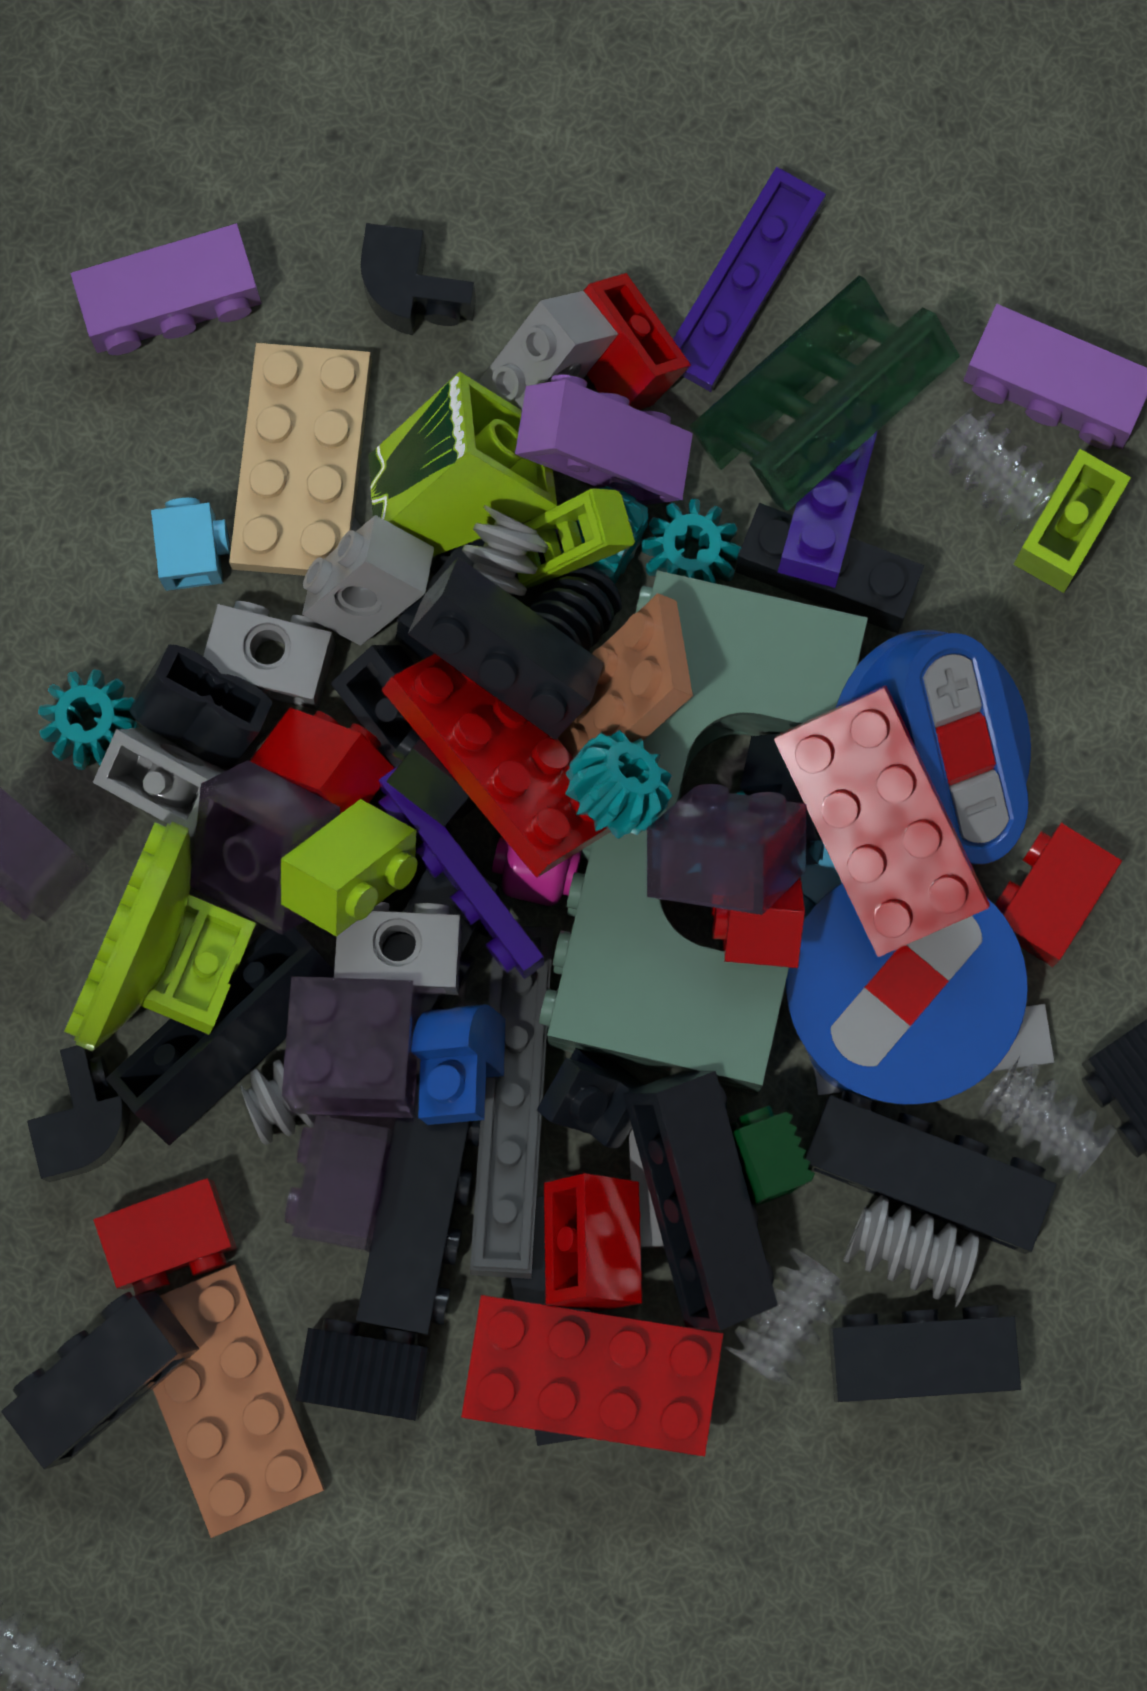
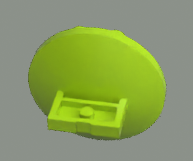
M173 821L171 824L167 823L166 827L156 822L154 823L64 1032L75 1036V1045L90 1051L95 1050L116 1033L135 1014L140 1006L206 1034H210L231 986L228 982L232 973L236 971L256 923L189 895L191 880L189 828Z

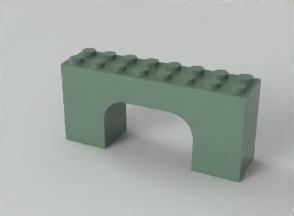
M657 570L653 588L641 587L636 613L657 593L677 601L693 696L643 740L644 749L649 754H661L658 767L672 775L668 783V789L673 796L668 801L667 808L646 831H642L638 835L633 833L625 834L619 839L610 832L582 849L581 859L589 860L586 873L574 872L566 906L568 907L567 916L575 917L572 933L560 931L553 959L554 973L561 974L558 991L546 990L539 1024L547 1026L550 1048L572 1053L575 1048L619 1064L667 1075H673L681 1071H716L719 1084L723 1088L758 1095L764 1081L789 967L724 962V951L703 947L687 940L672 927L663 912L659 899L660 882L684 779L693 759L702 749L718 739L733 735L759 736L781 734L835 709L848 678L857 667L868 618Z

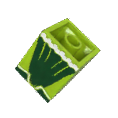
M459 371L368 455L373 516L377 515L434 547L433 556L481 539L473 530L476 523L494 525L495 523L493 517L483 508L484 505L520 523L534 519L557 507L553 469L515 455L522 410Z

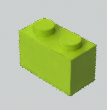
M1079 449L1022 546L1013 565L1064 593L1131 477Z
M358 800L281 858V905L337 937L357 920L365 919L375 906L394 891L403 889L410 883L417 869L416 829L364 800Z

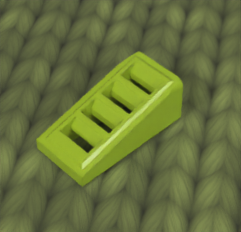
M589 489L524 523V525L537 531V534L548 545V549L544 553L546 562L543 564L540 562L538 552L527 551L526 555L538 569L535 574L517 573L518 578L526 588H531L633 546L635 540L620 492L609 489ZM577 520H579L585 543H582ZM555 529H558V533L564 550L563 554L561 553Z

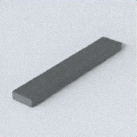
M521 926L544 956V965L525 980L516 968L506 973L492 956L489 1006L506 1019L504 1076L486 1078L485 1119L480 1121L470 1275L532 1279L542 1114L537 1111V1108L543 1099L547 1026L539 1024L546 990L550 989L553 928Z

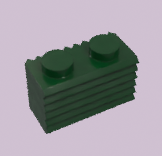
M771 1106L738 1117L737 1122L730 1124L735 1144L743 1162L742 1172L749 1198L755 1207L797 1191L810 1183L815 1175L814 1172L807 1170L811 1161L803 1158L806 1150L799 1147L802 1138L794 1135L797 1127L790 1124L793 1115L783 1112L774 1116Z

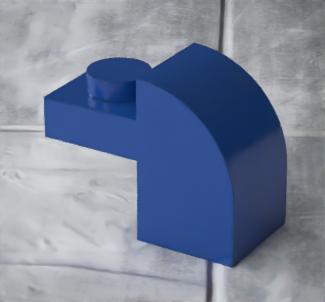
M475 1005L427 1010L418 1018L413 1032L411 1052L420 1059L418 1118L425 1124L434 1125L485 1119L486 1078L504 1076L506 1019L491 1006Z

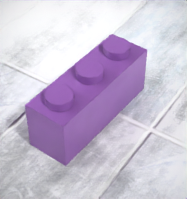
M237 223L70 273L89 337L97 353L107 351L110 355L126 354L141 346L140 340L163 334V337L167 339L183 337L192 333L196 329L197 323L217 317L220 322L236 321L248 316L252 311L251 307L262 304Z
M996 304L963 380L973 385L972 391L980 398L997 404L1004 403L1005 399L1025 407L1026 415L1032 420L1051 427L1057 426L1058 422L1080 431V439L1100 449H1110L1112 445L1123 449L1147 398L1146 367L999 304Z
M554 375L551 382L526 386L515 455L598 488L608 486L617 491L622 490L635 497L636 501L640 504L648 505L683 500L693 433L670 424V416L655 411L637 410L629 406L628 398L618 394L597 393L586 388L587 382L576 376Z

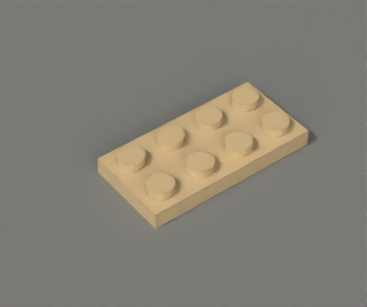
M256 343L229 559L232 570L305 576L309 567L317 558H326L338 547L344 535L352 530L372 365L370 352Z

